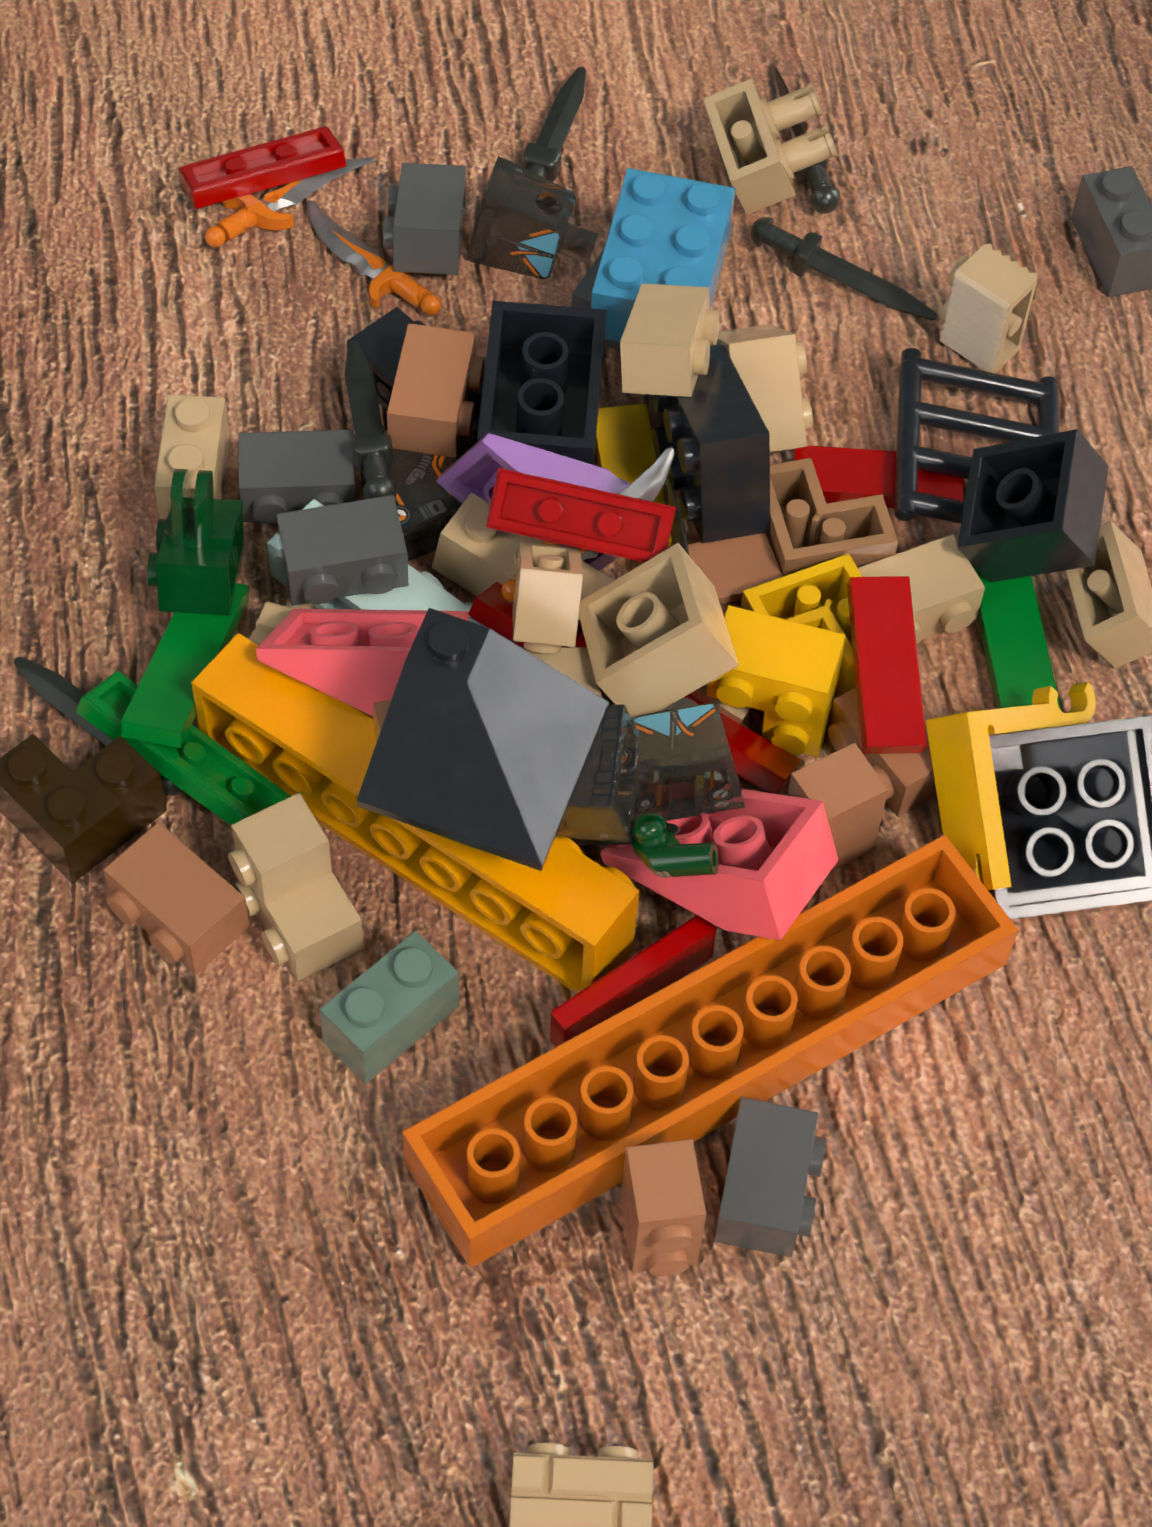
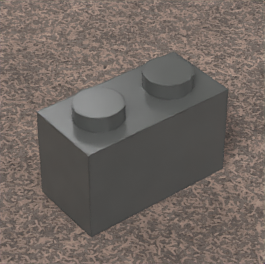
M402 163L399 184L389 185L388 216H385L383 232L384 249H393L394 272L459 274L466 212V166Z
M1133 166L1082 175L1071 220L1107 297L1152 289V205Z
M353 429L239 433L240 500H243V522L277 523L276 514L302 510L313 499L324 506L356 501V466L351 442L354 440Z
M394 495L276 514L280 551L292 606L305 603L324 604L335 598L365 593L383 594L394 588L409 586L407 549Z
M741 1097L714 1242L792 1257L797 1235L810 1237L817 1198L804 1196L808 1175L820 1177L827 1138L815 1136L819 1112Z

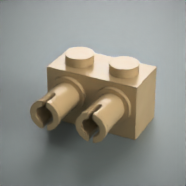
M751 78L703 98L733 188H735V192L746 215L795 196L796 193L791 179L795 178L794 172L838 156L827 124L821 125L818 129L784 143L779 138L781 137L779 131L813 117L824 115L812 83L768 102L766 97L761 99Z

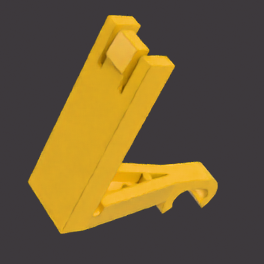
M1089 682L1071 685L1067 693L1071 701V708L1068 713L1060 710L1057 703L1058 692L1052 686L1034 690L1032 705L973 711L926 720L942 833L947 836L987 890L1012 887L989 736L1088 722L1094 715L1096 708L1095 693Z

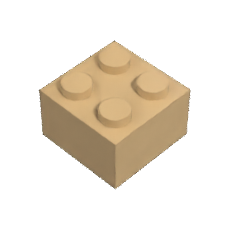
M679 543L580 600L579 618L596 684L617 707H622V712L633 724H638L634 722L636 718L654 715L666 709L674 702L739 666L715 586Z

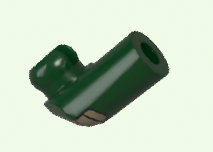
M654 812L641 814L632 822L631 831L634 837L631 839V845L633 850L654 874L664 878L717 874L718 852L714 842L681 844L666 829L665 819Z

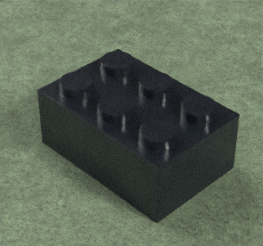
M492 301L477 442L490 433L594 465L607 310Z
M725 346L710 347L708 372L706 375H698L691 397L651 395L654 411L660 413V427L652 429V442L656 458L658 459L667 448H673L675 454L667 477L671 476L675 491H679L680 507L684 521L686 523H694L702 543L770 532V433Z

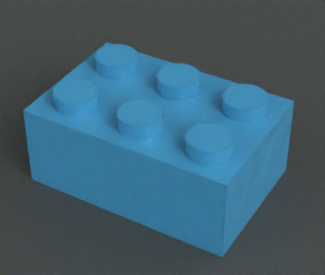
M627 168L592 290L591 309L607 310L605 339L621 341L641 284L709 287L711 310L731 233L735 188Z

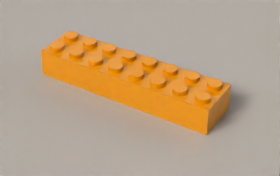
M238 633L191 682L199 730L289 795L293 796L300 793L320 825L576 994L620 966L634 949L639 890L634 887L632 881L620 870L611 866L604 868L585 856L579 846L569 837L557 833L543 870L539 871L358 807L357 798L376 746L374 717L258 661L256 648L261 643L257 645Z

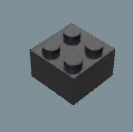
M1078 429L973 449L957 548L989 582L1095 566L1109 469L1108 464Z

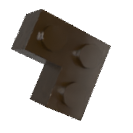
M34 734L0 758V812L72 884L167 811L160 773L121 736L117 737L73 772Z

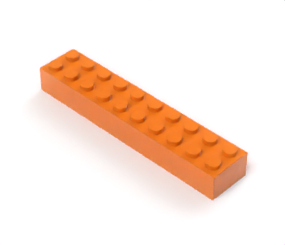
M943 835L800 913L781 940L757 937L402 1131L404 1164L471 1269L621 1184L623 1181L626 1147L693 1139V1142L737 1118L741 1097L765 1102L1003 967L1008 962L1018 928L947 836Z

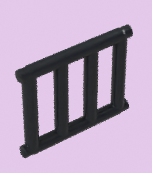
M916 348L903 350L899 373L894 491L895 517L901 521H910L915 518V515L959 524L962 521L965 501L917 492L918 469L969 479L972 457L920 447V425L1003 442H1013L1059 433L1058 380L1054 377L1046 376L1041 378L1039 382L924 359L921 358V352ZM925 381L1037 404V426L921 402V382Z

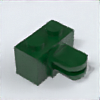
M175 469L171 483L169 515L166 519L158 520L156 531L157 552H150L148 558V587H155L158 590L159 611L230 615L244 552L243 500L214 499L212 470L198 471L194 498H192L189 469Z

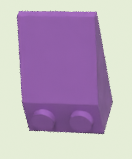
M490 433L485 435L445 470L436 481L462 504L471 492L491 504L498 468L616 494L630 485L629 482L618 478L608 469ZM598 552L596 558H586L583 561L600 571L618 557Z

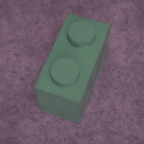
M415 930L319 1009L323 1043L366 1085L459 1007V972Z

